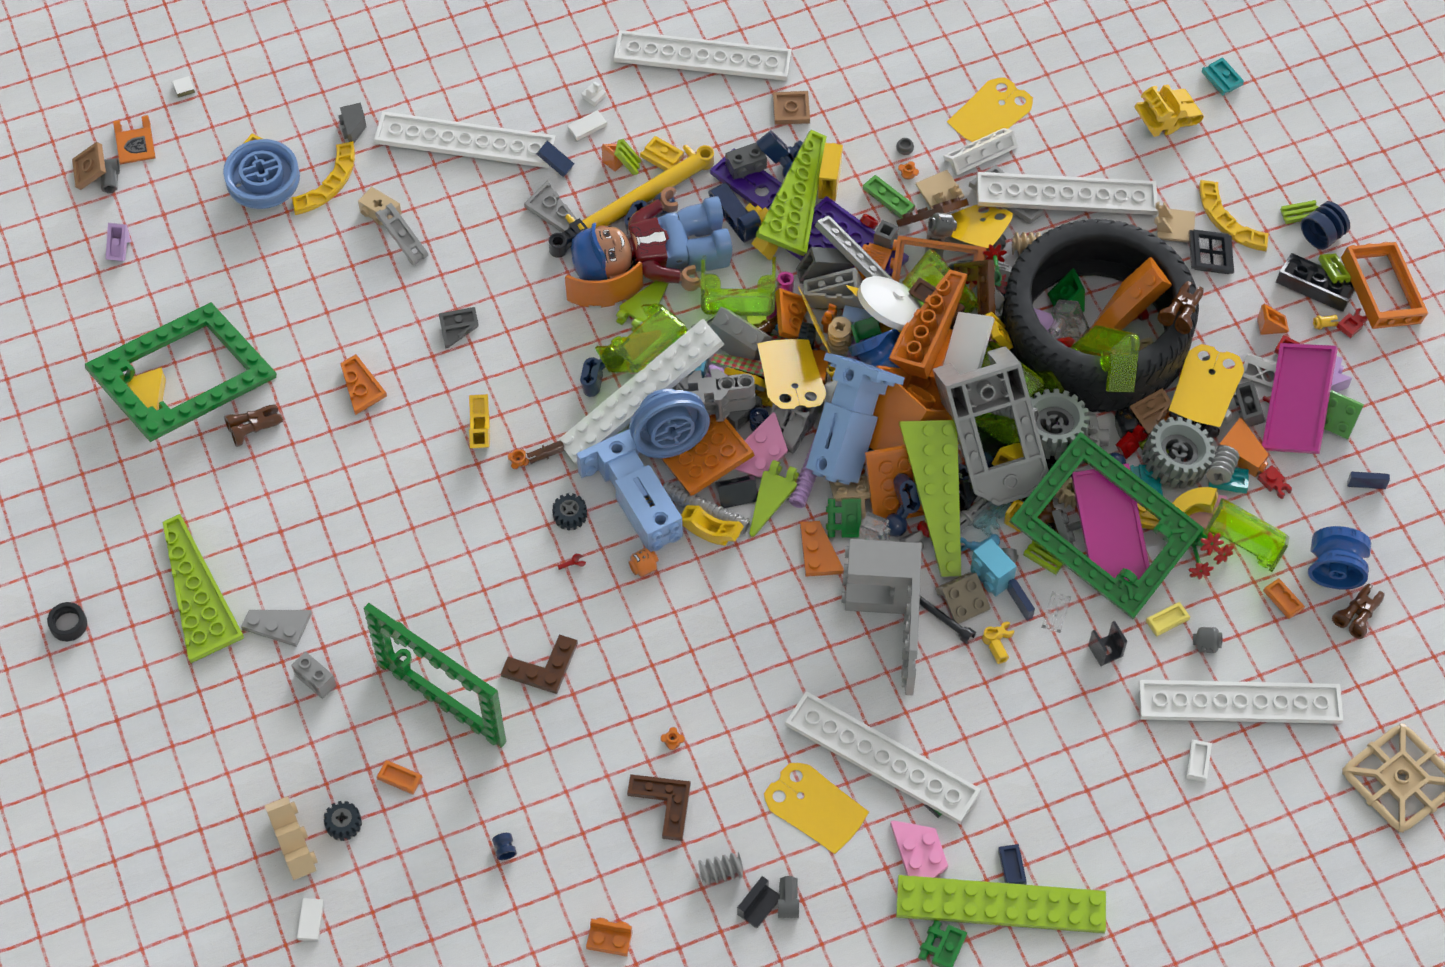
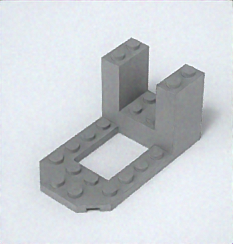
M1006 346L987 352L991 364L987 367L961 375L951 363L933 369L941 403L954 420L973 492L997 506L1028 497L1049 471L1021 363ZM1011 406L1024 457L988 468L974 417Z
M850 539L849 546H845V558H848V564H844L842 586H846V591H842L841 603H845V611L904 614L906 630H903L905 648L902 650L903 666L901 678L902 687L905 688V695H913L916 679L915 659H917L922 543Z

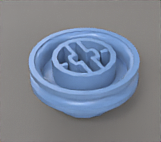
M270 139L252 140L240 145L228 156L223 169L226 187L231 197L239 204L254 209H266L282 204L294 194L300 181L298 162L292 150L283 143Z
M661 389L649 394L641 402L640 407L635 411L630 420L629 431L636 448L643 455L651 458H668L682 454L698 444L708 431L710 418L701 398L696 394L683 390Z

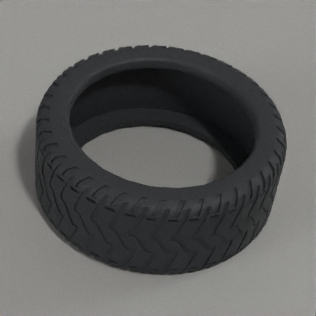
M1088 219L1087 221L1081 220L1062 224L1042 234L1032 244H1029L1022 254L1019 255L1011 269L1001 321L1006 326L1004 329L1008 332L1014 347L1009 351L1021 363L1027 384L1042 395L1044 390L1049 389L1050 393H1054V389H1059L1061 394L1064 393V390L1068 391L1070 397L1075 394L1078 396V402L1082 400L1085 403L1084 408H1088V411L1111 412L1129 409L1131 405L1156 391L1168 388L1181 372L1190 350L1198 321L1199 303L1195 307V312L1191 314L1193 326L1190 333L1182 334L1176 330L1175 322L1181 313L1178 311L1171 326H1164V332L1152 344L1140 351L1123 356L1102 357L1074 350L1051 336L1040 323L1033 308V302L1047 288L1063 279L1073 268L1078 276L1096 275L1123 282L1148 258L1152 257L1172 284L1169 289L1152 303L1158 313H1160L1162 309L1172 304V300L1176 298L1185 282H1192L1189 290L1190 294L1194 295L1197 289L1188 267L1176 251L1161 238L1145 229L1143 230L1140 227L1132 224L1129 225L1125 222H1115L1114 220Z

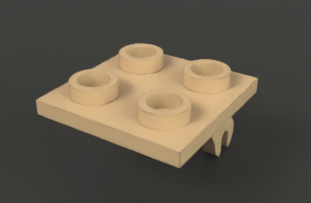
M948 170L916 182L917 188L931 209H933L932 205L960 197V199L965 197Z
M1157 202L1155 208L1158 210V216L1154 219V223L1157 225V237L1162 240L1189 243V230H1194L1195 211L1169 209L1165 202H1163L1162 206L1160 202Z
M860 475L858 483L850 482L849 485L838 482L839 480L837 482L829 481L832 496L836 499V502L841 501V498H861L862 519H866L865 499L870 498L867 476Z

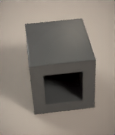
M882 220L874 233L873 244L892 250L894 239L897 240L899 227Z

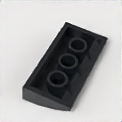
M1291 253L1284 263L1275 282L1341 312H1344L1355 292L1351 280L1350 282L1344 280L1343 283L1339 281L1333 283L1321 265L1294 253Z

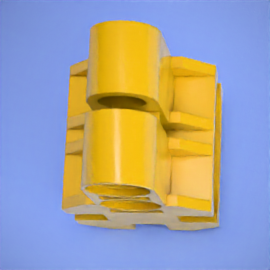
M1168 84L1163 85L1160 91H1157V86L1148 88L1141 95V98H1145L1144 102H1137L1134 106L1153 137L1159 136L1162 130H1165V135H1170L1180 127L1197 125L1204 118L1203 113L1194 103L1186 89L1172 90Z

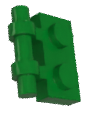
M828 498V506H826V512L828 513V523H826L828 537H835V530H841L842 538L861 537V498H841V506H835V498ZM835 513H841V523H835Z
M934 920L933 925L928 928V936L925 942L919 948L918 958L925 961L928 954L934 956L932 964L938 967H953L967 937V932L949 924L946 930L943 931L940 929L942 923ZM935 938L941 939L938 948L932 946Z

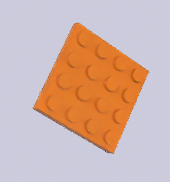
M715 414L709 415L710 424L708 431L698 444L682 454L661 458L690 496L695 495L755 456L753 450L727 419L716 422Z
M905 445L865 452L874 525L884 523L885 518L892 513H896L900 507L893 484L894 478L898 474L904 473L914 482V475ZM920 504L917 512L909 513L907 518L924 515L922 505Z

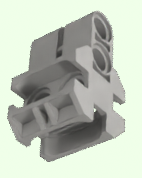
M716 368L710 369L711 377L702 378L700 370L694 371L687 378L689 392L701 398L708 415H716V422L724 421L731 411L752 409L756 404L754 378L749 374L726 376L725 373Z
M793 383L791 385L792 388H798V384ZM813 392L805 394V398L809 401H814L817 398ZM782 394L779 399L781 402L786 403L790 396ZM824 401L820 406L811 407L809 412H803L805 406H797L795 409H781L773 403L769 416L773 412L776 414L789 452L794 453L797 450L806 432L813 427L816 422L814 419L818 412L821 413Z

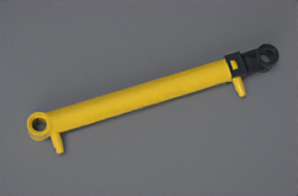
M684 145L683 150L689 156L688 158L583 220L580 218L575 220L570 214H567L565 218L569 223V228L562 233H554L549 237L550 254L556 258L563 257L567 250L571 248L572 240L576 234L591 228L593 223H596V229L598 226H609L626 216L635 201L643 200L647 203L662 192L664 188L674 187L699 171L712 168L714 165L713 148L703 145L695 153L688 145Z

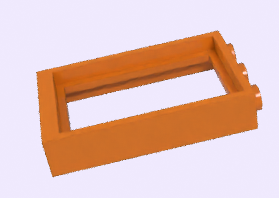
M898 236L897 240L894 239L893 250L896 252L895 258H891L890 269H893L892 276L890 277L897 282L900 281L905 245L974 254L973 261L985 260L983 251H986V247ZM972 281L969 285L968 294L962 293L960 301L977 303V297L972 290L976 285Z
M1397 242L1368 243L1357 246L1351 245L1346 248L1341 259L1351 276L1352 285L1372 329L1414 325L1423 322L1428 311ZM1387 256L1411 309L1380 312L1357 259Z

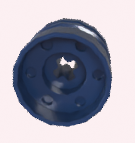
M1326 201L1321 204L1315 211L1304 217L1300 223L1301 231L1306 240L1312 246L1321 250L1327 249L1350 230L1348 215L1338 204L1332 201Z

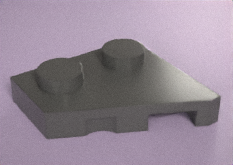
M475 307L439 313L445 349L479 327Z

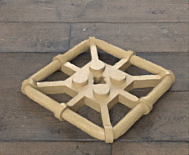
M1402 723L1391 728L1375 742L1371 741L1367 744L1366 749L1342 768V774L1367 800L1366 803L1372 806L1398 832L1403 833L1412 828L1428 814H1433L1437 811V807L1445 802V791L1431 801L1420 790L1427 784L1445 786L1444 777L1429 776L1420 766L1431 760L1445 775V763L1436 755L1437 752L1434 749H1430L1412 729ZM1398 734L1399 752L1390 759L1380 747ZM1406 736L1425 754L1416 762L1406 752ZM1371 754H1375L1384 763L1377 770L1356 767ZM1397 773L1400 775L1405 774V781L1400 780ZM1354 775L1375 777L1382 784L1383 788L1372 795ZM1387 792L1398 801V821L1378 801ZM1415 795L1424 805V808L1405 822V801Z

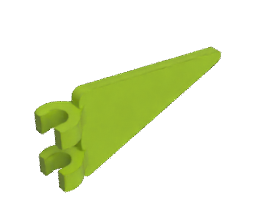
M655 281L622 303L616 314L618 317L616 322L623 325L628 316L634 318L631 323L633 326L631 331L638 334L641 322L651 323L669 283Z
M773 460L769 471L763 472L749 532L751 537H754L795 490L797 487L795 481L799 477L797 468L790 466L785 478L779 476L783 468L780 466L781 463Z

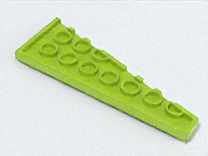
M814 130L808 132L756 233V237L801 256L807 253L827 136Z
M954 420L900 421L899 427L901 428L903 442L906 446L908 460L914 475L913 478L920 504L925 515V522L930 533L929 536L933 544L940 576H961L958 437Z
M178 514L162 523L188 659L190 663H193L244 639V636L181 514Z

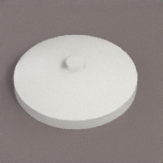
M868 277L863 280L858 288V299L864 309L879 322L900 331L914 317L916 310L920 309L924 304L909 294L910 289L886 277Z

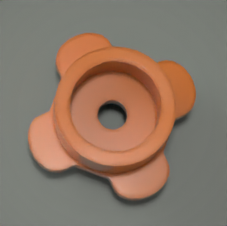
M913 161L898 166V170L901 171V176L904 179L909 180L919 174V170L915 168Z
M517 449L508 454V460L511 461L513 469L529 464V459L526 458L524 450Z
M671 727L669 732L661 735V741L665 742V745L670 750H675L685 741V737L677 732V728Z

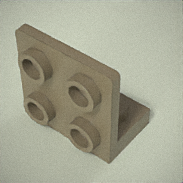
M968 572L935 587L937 595L945 597L953 620L958 624L991 608L977 573Z

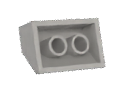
M720 307L711 322L712 330L725 344L720 349L731 356L759 361L760 354L757 343L772 340L771 336L723 307Z

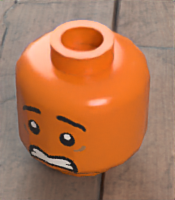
M643 548L633 553L628 563L634 575L638 574L640 577H644L657 569L656 562L659 559L654 551L650 552L647 548Z

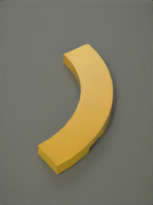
M353 141L336 145L334 169L322 182V185L315 190L312 189L302 195L291 197L295 215L312 211L324 205L344 187L352 173L355 162Z
M1200 180V199L1211 222L1222 233L1231 235L1232 240L1266 252L1269 233L1260 232L1247 226L1244 227L1236 222L1237 220L1224 209L1221 203L1218 182Z

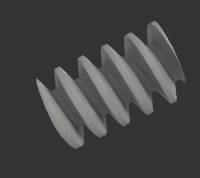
M1227 445L1217 447L1215 457L1207 472V478L1212 484L1219 485L1231 480L1240 458L1238 451Z
M739 852L738 857L734 853H730L729 859L726 855H722L721 861L716 856L713 863L708 858L705 865L701 860L698 861L702 882L705 880L708 885L711 883V878L718 883L720 876L724 881H727V875H730L732 880L735 879V873H738L740 878L743 877V866Z

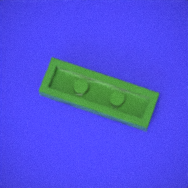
M874 175L863 184L864 191L901 219L903 214L912 212L915 209V205L877 175Z

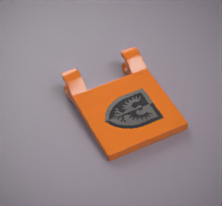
M148 115L141 117L143 128L123 131L120 120L113 121L120 164L156 158Z

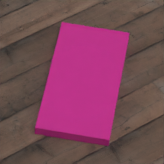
M1280 343L1262 446L1266 451L1320 454L1338 350L1337 346Z
M1129 463L1123 464L1130 470ZM1095 469L1073 472L1071 478L1087 557L1114 578L1125 568L1132 571L1139 580L1150 565L1137 502Z

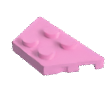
M774 412L745 440L755 456L735 468V470L762 478L763 472L769 471L773 460L779 462L788 453L777 416Z
M891 821L890 825L907 876L935 878L948 868L936 828Z

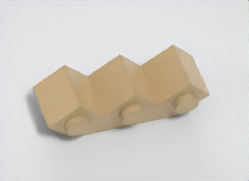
M287 796L264 805L293 880L317 871L314 865L318 863L314 851L309 852L305 842L308 835L304 826H299L295 814L299 813L295 802L290 803Z

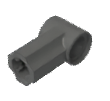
M118 158L104 159L106 173L101 176V189L103 192L110 194L118 190L120 166Z
M784 876L780 878L778 918H799L798 878Z

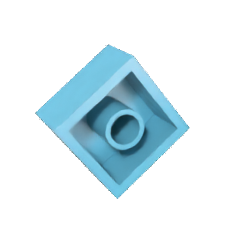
M990 539L973 551L970 571L977 573L984 588L996 597L1006 590L1008 582L1015 578L1017 566Z

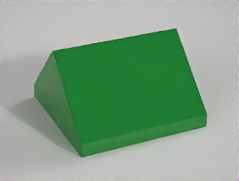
M1073 268L1047 293L1058 315L1085 312V289L1076 270Z

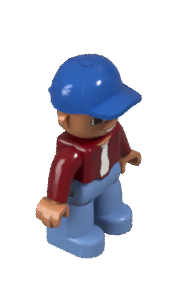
M666 187L661 192L660 200L656 199L630 217L627 236L622 230L615 227L598 226L596 229V223H593L591 228L582 230L572 240V262L576 273L582 280L601 281L612 279L626 273L633 260L634 266L638 262L642 263L643 275L650 280L678 284L681 281V285L685 290H697L702 285L701 279L698 277L690 278L688 277L689 275L695 274V271L703 272L726 268L730 266L732 242L728 229H722L723 210L719 197L705 198L703 203L691 205L677 213H667L657 218L656 216L663 210L666 212L678 210V202L671 203L667 201L674 197L676 189L674 187ZM695 235L700 238L688 239V236Z

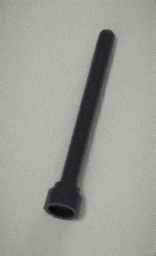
M920 596L919 605L956 631L962 642L968 644L969 638L975 637L976 631L970 627L963 628Z

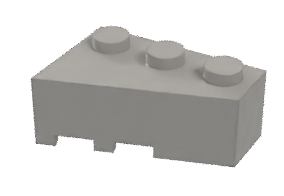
M852 268L804 280V296L811 308H829L830 303L836 305V309H844L845 305L864 309L858 297L846 286L859 288L863 279L858 270Z

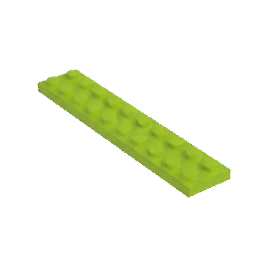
M898 875L896 918L1105 934L1106 891Z

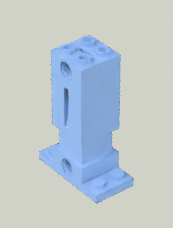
M826 353L824 360L831 362L830 366L836 368L833 380L838 382L832 402H825L806 468L812 470V474L823 477L825 475V479L828 481L837 482L839 480L838 482L849 485L850 482H859L865 462V452H868L878 417L873 415L879 394L885 395L888 385L893 387L895 383L903 385L905 377L852 358Z
M629 429L576 453L578 473L581 478L592 476L599 470L605 482L609 480L612 482L616 489V500L645 548L650 550V552L658 551L664 545L670 542H677L683 537L682 517L651 466H644L640 460L639 450L635 446Z

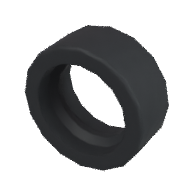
M64 602L52 608L47 617V624L55 638L68 642L81 637L86 631L87 618L79 605L72 602ZM67 613L77 614L79 621L75 627L65 631L59 630L56 627V621L62 615Z

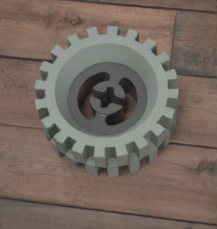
M1049 389L1044 390L1043 395L1037 392L1034 395V399L1030 397L1032 407L1039 410V418L1036 424L1045 459L1055 456V460H1058L1080 432L1087 436L1089 411L1088 408H1084L1085 403L1082 400L1078 402V396L1074 394L1070 397L1069 392L1065 390L1061 394L1059 389H1054V393H1050Z
M1169 417L1166 422L1163 419L1158 425L1156 424L1142 450V455H1144L1142 459L1143 464L1148 463L1146 470L1148 472L1153 471L1152 477L1154 479L1157 477L1161 478L1160 483L1165 485L1166 482H1169V487L1175 488L1176 484H1179V488H1185L1186 485L1192 487L1195 482L1199 483L1215 457V454H1213L1215 446H1211L1214 441L1212 437L1207 438V430L1201 431L1200 424L1197 423L1194 426L1191 424L1192 420L1187 419L1184 422L1182 417H1177L1175 421L1173 417ZM1171 448L1167 454L1166 449Z

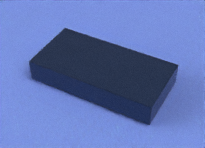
M548 140L536 153L562 177L575 164Z
M1352 471L1347 480V487L1386 489L1390 481V474Z
M1014 578L1008 582L1007 591L1026 621L1033 618L1035 608L1018 581Z
M1019 844L998 847L1005 883L1026 885L1027 880Z

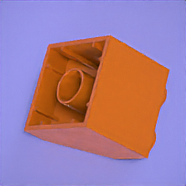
M876 366L877 368L905 377L903 385L896 383L894 387L888 385L885 395L879 394L873 415L878 417L869 448L879 450L904 445L901 428L899 427L900 421L953 420L941 403L938 388L934 386L929 377L924 379L913 376L901 368Z

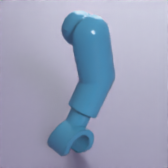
M992 534L981 542H968L965 538L960 537V543L965 544L961 545V551H965L967 548L974 551L990 539L999 546L1000 537L997 534Z

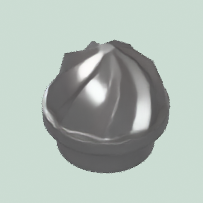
M1002 548L1003 552L1016 563L1019 557L1017 550Z

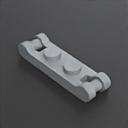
M392 203L388 204L384 210H379L375 213L378 220L382 222L412 265L417 264L419 259H424L428 256L424 246ZM390 214L393 218L388 219L386 216ZM414 248H416L418 251L415 254H413V252L411 251Z

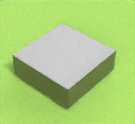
M189 76L172 81L178 98L195 93Z

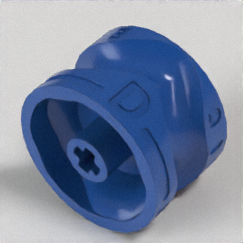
M892 329L848 347L851 357L856 356L863 363L874 367L878 365L900 368L890 361L889 357L901 332Z
M1331 526L1317 530L1312 535L1310 552L1318 558L1308 568V575L1311 580L1321 586L1339 590L1354 589L1364 585L1368 580L1369 566L1363 558L1370 557L1372 544L1370 538L1359 530L1343 526Z

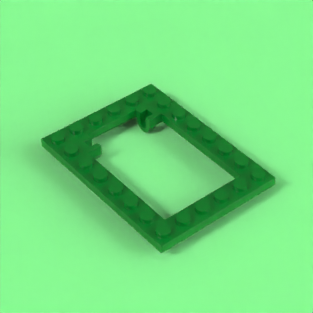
M212 302L85 363V369L149 442L275 379L277 376L274 369ZM205 326L211 330L247 370L172 409L164 401L159 402V410H156L153 406L147 408L127 385L135 375V369L130 363Z
M1082 432L1076 436L1009 521L1132 619L1136 617L1204 529ZM1082 460L1160 520L1153 529V532L1155 534L1158 532L1165 536L1163 540L1167 544L1139 580L1132 571L1125 568L1120 571L1116 578L1112 577L1037 518Z
M368 603L364 607L365 619L367 620L378 666L383 670L388 669L391 671L396 679L407 682L412 690H418L423 693V696L428 701H434L439 704V707L444 712L452 713L460 723L463 724L465 722L476 734L481 733L490 744H497L502 748L506 743L498 690L414 634L401 622L395 621ZM391 637L397 645L401 644L403 647H410L418 657H424L429 660V663L434 668H440L445 671V674L450 679H456L461 682L466 690L477 693L482 717L413 671L410 667L412 662L410 651L400 649L395 653ZM402 656L407 657L404 661L400 659Z

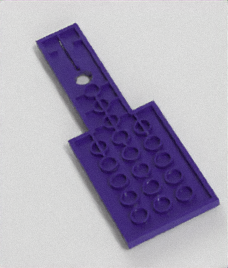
M725 157L710 169L712 176L720 182L726 183L731 190L754 207L758 205L761 209L766 207L769 210L782 184L765 170L734 180L725 165ZM766 187L769 190V193L765 196H759L755 193L757 188L762 189ZM826 196L815 206L807 252L811 247L836 248L815 227L818 220L828 215L861 248L863 244L869 245V243L874 242L875 231L863 224ZM893 248L885 269L889 276H892L893 269H890L891 258H895L896 252ZM787 250L800 261L804 258V256ZM903 253L902 266L909 260V256L906 253Z

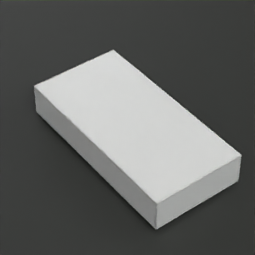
M597 110L569 124L568 130L578 141L606 127L607 121Z
M1191 740L1186 779L1201 782L1207 781L1212 743Z
M303 898L297 934L298 940L319 942L324 908L323 899Z

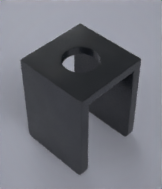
M1113 621L1108 636L1100 639L1096 630L1091 632L1088 647L1100 666H1103L1123 657L1127 639L1117 623ZM1105 646L1111 648L1112 652L1109 655H1106L1107 648Z

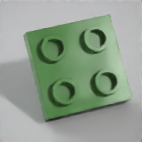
M1331 390L1324 429L1349 439L1364 404Z

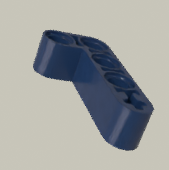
M726 183L708 191L709 197H719L723 217L743 243L756 237L761 220L755 210L748 212Z

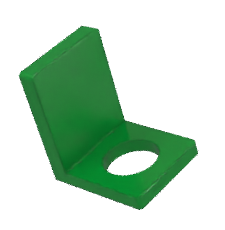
M874 317L851 324L856 343L882 333L879 322Z

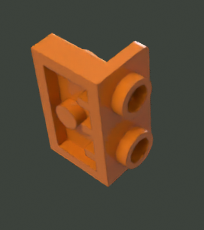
M600 917L591 919L586 949L628 957L633 934L632 926L623 921L614 923Z

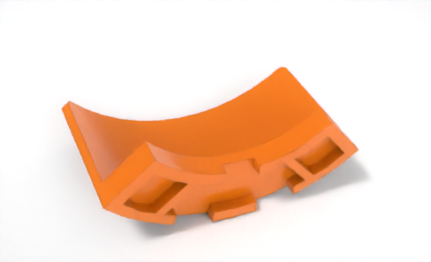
M638 262L628 272L608 280L588 281L566 275L567 301L583 307H589L590 305L603 308L614 306L615 303L624 299H630L643 288L642 263Z

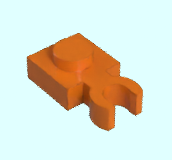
M830 303L828 311L825 312L821 321L823 332L828 334L829 324L837 317V306Z

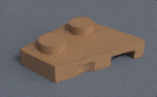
M1163 388L1130 406L1131 412L1139 424L1144 427L1148 437L1154 426L1158 425L1169 412L1172 401Z

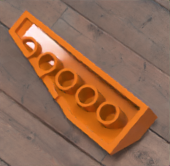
M1152 257L1148 258L1121 283L1080 341V345L1105 333H1108L1110 339H1113L1172 286Z
M949 270L935 287V291L925 299L923 306L917 309L910 322L904 325L889 357L890 361L910 375L928 379L956 313L967 274L954 270Z

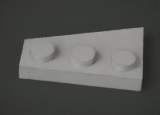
M548 180L524 203L526 209L561 232L569 228V223L565 218L567 214H570L571 217L577 220L568 206L562 202L558 193L553 190Z
M249 610L241 628L244 631L297 647L312 615V611Z

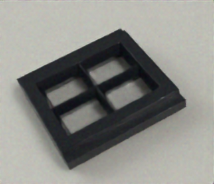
M1195 229L1189 230L1191 269L1221 274L1234 273L1231 235Z

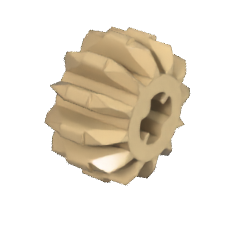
M1070 477L1056 493L1055 498H1058V504L1064 503L1065 508L1071 505L1074 509L1077 503Z

